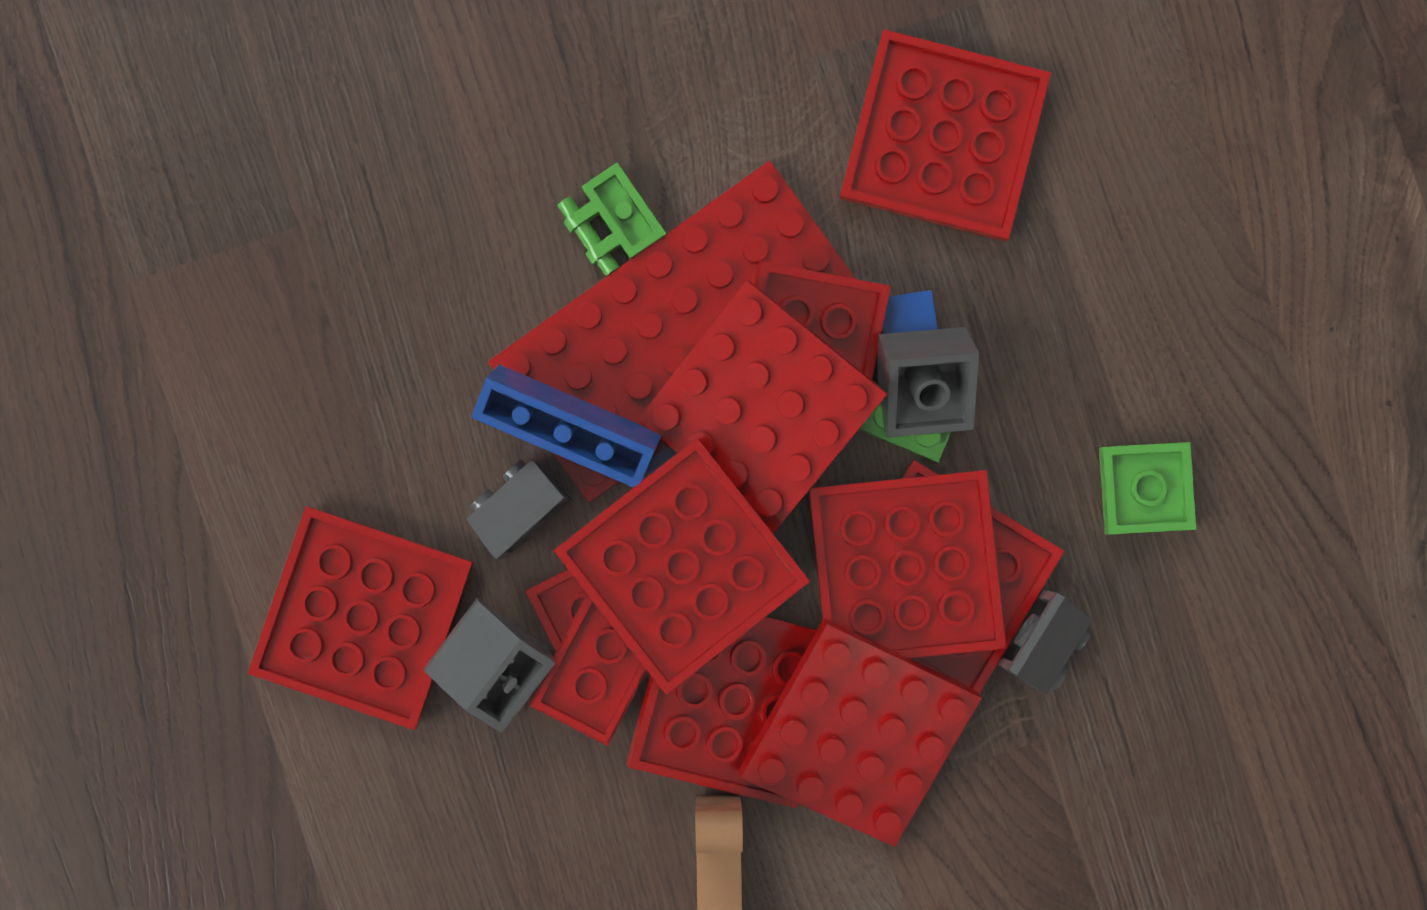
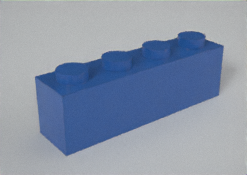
M500 364L486 377L471 416L475 420L631 487H635L643 480L661 438V435L649 430L647 427Z

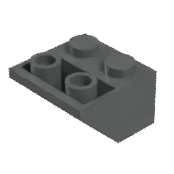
M477 598L424 667V671L466 712L498 732L503 733L556 662L545 642Z

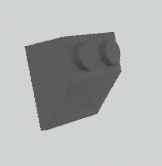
M966 327L878 334V384L889 393L881 402L886 437L974 429L979 351Z
M533 459L527 464L523 460L518 461L503 475L506 483L493 494L488 489L470 505L474 512L466 520L496 560L508 558L571 500L541 465Z
M1041 590L997 666L1037 691L1047 695L1051 688L1056 690L1064 681L1068 673V667L1065 664L1073 651L1078 653L1086 645L1091 635V630L1088 627L1093 619L1059 593Z

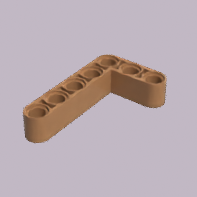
M696 795L697 910H742L741 852H743V820L740 795Z

